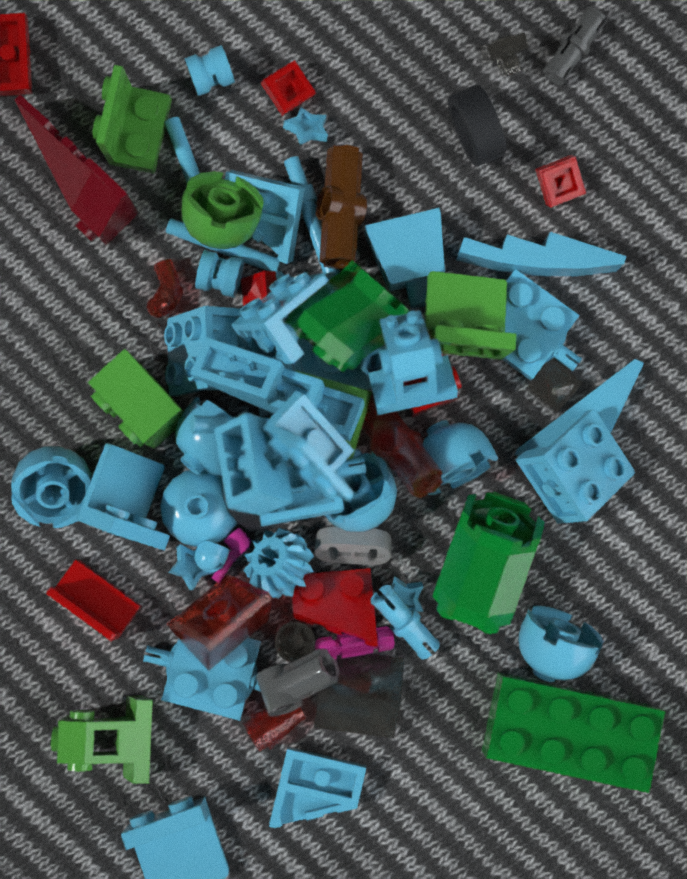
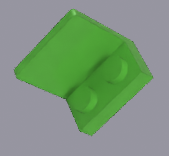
M114 65L112 76H106L103 83L102 100H105L103 114L97 115L95 118L93 139H96L97 145L110 165L155 174L166 128L165 121L168 119L172 98L169 94L132 87L123 66Z
M431 271L427 275L424 323L430 339H438L442 354L502 360L516 350V333L505 332L507 281L504 279Z

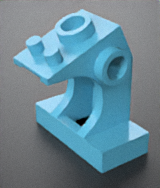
M409 311L407 314L390 315L387 318L380 319L386 349L379 351L382 370L368 373L377 414L381 415L458 398L457 387L448 355L442 356L437 338L430 339L421 311ZM422 377L425 381L407 386L403 385L404 381Z

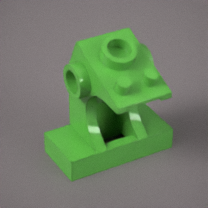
M142 695L126 696V716L119 718H95L94 710H70V714L59 720L58 726H54L52 730L51 750L52 752H57V763L67 764L68 771L76 772L91 771L93 764L123 763V777L132 784L149 783L153 700ZM94 730H117L116 751L94 752Z

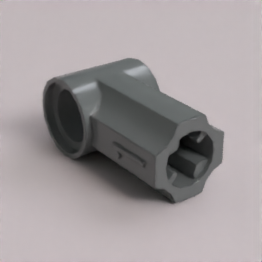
M322 648L290 664H279L262 670L256 675V679L268 716H279L298 709L303 705V699L337 683L340 671L336 660L329 654L327 649Z

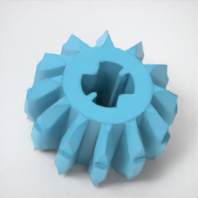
M279 527L275 533L265 530L262 541L252 540L255 548L253 552L244 555L250 563L243 571L251 579L250 584H252L254 589L261 593L264 592L271 598L279 599L282 594L293 597L296 585L306 587L303 577L305 574L314 572L311 565L308 564L314 555L307 548L305 539L298 534H293L287 529Z

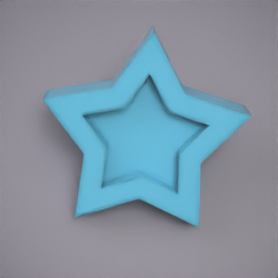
M300 107L296 117L284 120L283 128L296 134L300 145L310 140L326 142L328 137L323 127L327 115L311 114Z
M181 544L176 546L177 562L168 573L182 577L189 590H194L202 576L211 575L215 572L208 573L197 566L194 559L196 550L193 551Z
M394 576L392 587L408 608H414L417 612H423V608L418 600L423 589L422 582L406 584ZM384 595L380 596L386 603L389 602Z

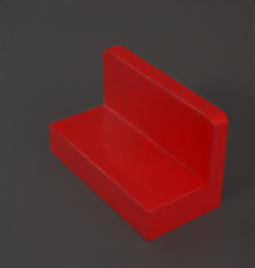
M75 559L56 586H50L46 592L49 597L110 641L120 638L142 607L141 604L79 559Z

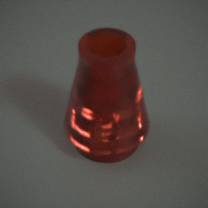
M301 707L292 712L272 717L268 716L267 710L251 714V719L243 725L255 747L261 752L267 747L269 750L274 748L299 723L306 720V716Z

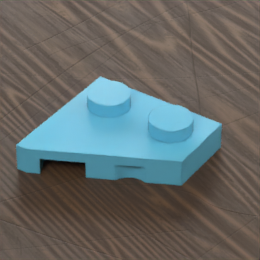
M235 170L227 171L225 180L236 182V176L253 185L263 197L262 217L252 238L257 242L263 241L278 254L277 259L282 263L289 264L293 262L305 187Z

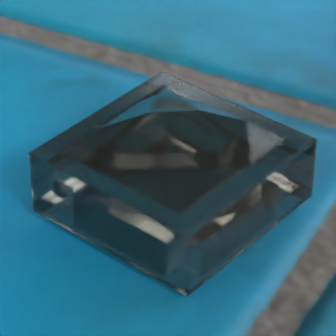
M552 357L525 389L556 414L580 387L582 382Z

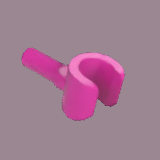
M237 528L224 540L225 544L232 551L229 552L222 569L215 572L211 577L218 583L221 582L233 562L246 552L251 545L250 538L241 528Z

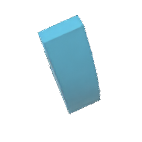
M550 232L544 240L543 246L507 234L501 249L464 237L456 260L496 271L513 273L517 269L522 274L533 276H583L617 272L624 265L627 256Z
M207 337L190 372L191 377L274 414L295 391L301 392L343 439L351 441L365 406L364 399L325 387L323 380L286 369L282 361Z

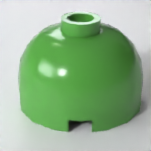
M222 172L200 173L190 178L183 193L181 210L185 228L193 238L211 248L230 249L242 245L252 237L261 220L264 204L263 197L253 185L236 176V182H231L230 180L222 179Z

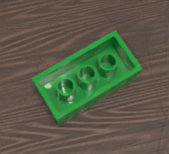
M497 672L482 753L487 759L650 793L665 711L654 705Z

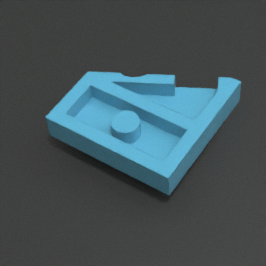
M288 747L269 827H282L283 824L294 821L311 820L332 812L340 813L357 809L366 773V765Z

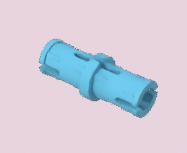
M391 585L381 587L379 590L389 602L386 603L375 592L370 600L371 604L391 623V631L397 637H403L420 659L423 660L431 657L432 654L422 643L425 641L436 652L440 646L439 640L420 622V614L414 608H408Z

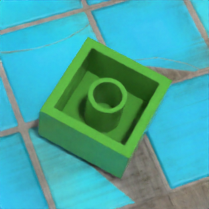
M126 349L88 381L95 390L91 398L106 414L109 413L113 418L118 415L123 420L118 426L131 442L140 447L146 444L155 449L176 430L177 423L184 412Z

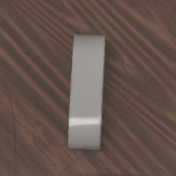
M325 527L316 533L315 555L318 559L329 563L380 565L386 563L391 558L392 539L391 535L380 529H371L365 532H349L338 527Z

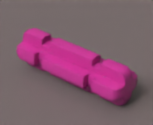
M385 626L376 628L378 646L371 647L366 645L363 639L345 633L342 636L337 635L336 639L333 640L331 636L318 638L315 641V649H327L329 654L336 660L339 655L343 659L371 654L374 652V649H378V652L392 650L395 641L393 632L389 627Z

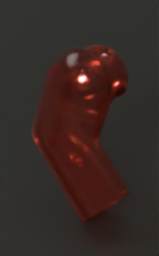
M172 259L162 260L153 266L160 286L153 298L148 300L147 310L154 318H161L173 313L183 296V287Z

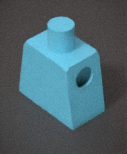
M436 208L365 225L366 241L387 289L395 291L406 288L411 308L425 306L427 275L431 271L445 272L440 209Z

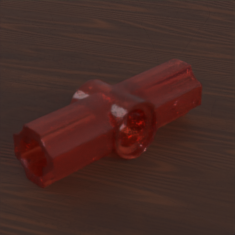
M371 394L362 428L371 439L370 443L373 453L377 457L387 460L412 496L422 498L429 493H434L443 483L441 480L443 472L422 446L424 442L423 436L418 431L409 429L396 411L378 415L373 394Z

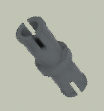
M587 7L571 32L565 33L561 38V46L543 69L545 77L551 82L563 85L580 59L587 57L590 52L589 46L607 23L606 16L594 7Z

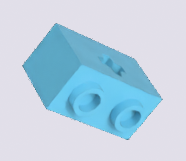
M245 413L214 428L228 509L261 516L293 502L286 461L281 459L268 446L272 439L261 428L268 419Z

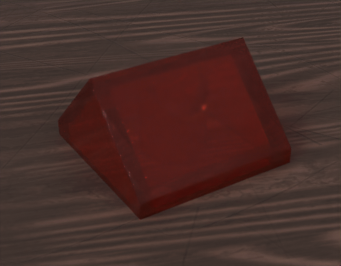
M227 574L220 583L217 582L167 625L205 668L210 671L270 619L272 597L269 592Z

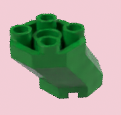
M351 260L342 272L329 279L327 283L292 310L284 322L294 329L299 338H304L314 346L312 350L330 366L333 364L344 373L347 368L353 371L363 358L385 344L380 319L387 318L390 315L407 314L410 310L378 281L370 277L363 268Z
M497 492L485 493L484 499L475 500L477 494L468 495L432 597L437 601L436 610L443 618L471 625L486 634L498 633L501 626L510 625L535 552L541 540L545 522L539 516L535 522L529 516L531 508L525 502Z

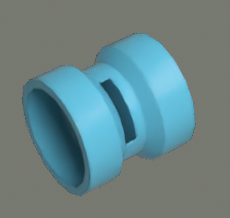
M222 45L211 48L205 56L200 57L195 54L184 58L198 96L210 92L211 87L219 84L225 87L235 83Z
M204 250L197 270L195 288L203 291L216 289L220 290L224 296L235 298L241 282L244 260L236 257L223 259L219 258L215 252Z

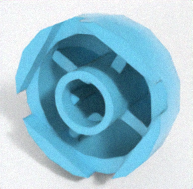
M195 397L180 417L175 431L176 443L184 454L180 460L189 470L197 475H200L204 470L209 474L222 476L215 433H192L190 430V419L192 416H231L208 400L200 406V398Z
M444 420L427 429L428 436L420 443L415 454V469L425 492L428 495H436L442 493L439 488L440 485L450 483L452 489L475 479L491 467L487 460L497 461L498 456L490 441L480 429L466 423L450 425L447 420Z
M44 446L33 450L18 462L11 480L12 504L18 515L32 525L40 526L39 522L45 524L53 523V528H62L78 521L76 519L92 480L91 471L85 460L70 449L60 446Z
M359 449L355 450L353 458L363 456L366 474L342 477V481L355 495L349 501L342 499L343 512L324 515L334 526L345 531L365 532L376 528L389 517L394 509L397 487L393 473L386 462L377 453L372 451L373 455L369 453L362 454Z
M186 470L173 478L164 490L160 505L162 522L170 535L182 544L197 547L204 540L218 544L226 539L238 525V522L229 513L223 497L222 476H215L204 470L200 475H197L191 470Z
M534 606L532 611H527L518 636L521 654L529 666L533 668L534 675L544 681L554 682L556 679L570 680L578 678L589 671L604 641L601 635L585 622L581 628L567 622L571 620V614L551 607Z

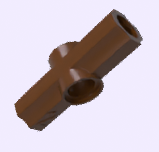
M348 144L343 146L333 145L327 150L325 186L320 191L316 202L317 219L322 221L319 262L323 263L324 267L331 269H343L351 260L356 263L358 227L361 226L367 212L366 196L360 194L363 154L359 151L358 147Z

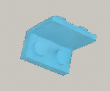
M304 272L295 277H291L289 274L284 275L269 286L271 293L262 300L260 298L254 299L243 306L239 311L241 317L233 322L231 326L249 351L282 361L283 364H293L304 355V352L297 344L299 338L289 324L283 322L282 319L329 280L324 273L309 275L307 272Z
M203 306L168 318L164 331V340L168 346V365L165 370V380L169 386L170 396H182L203 390H219L191 377L190 372L206 337L249 351L231 326L233 322L241 317L239 313L240 308Z
M594 409L586 411L549 447L526 450L516 459V462L557 524L588 521L635 473L628 459Z
M106 443L76 520L105 532L165 551L170 535L155 530L158 522L146 518L164 471V465Z

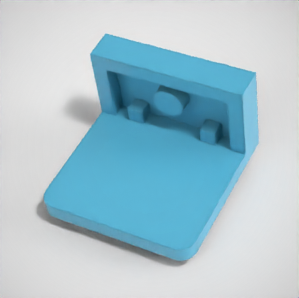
M295 391L261 427L272 439L268 446L284 461L292 460L298 467L294 472L295 475L310 489L313 490L317 487L330 499L338 496L349 501L355 494L335 471L354 450L303 393Z
M192 796L179 799L168 805L170 810L154 815L153 810L138 814L129 819L130 824L121 833L126 850L135 848L145 879H225L228 876L229 866L205 797L193 801Z

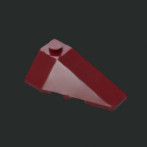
M19 95L15 102L66 202L74 215L79 219L74 226L89 241L92 242L97 237L106 246L139 212L128 194L90 157L87 159L68 137H60L58 135L60 132L23 96Z

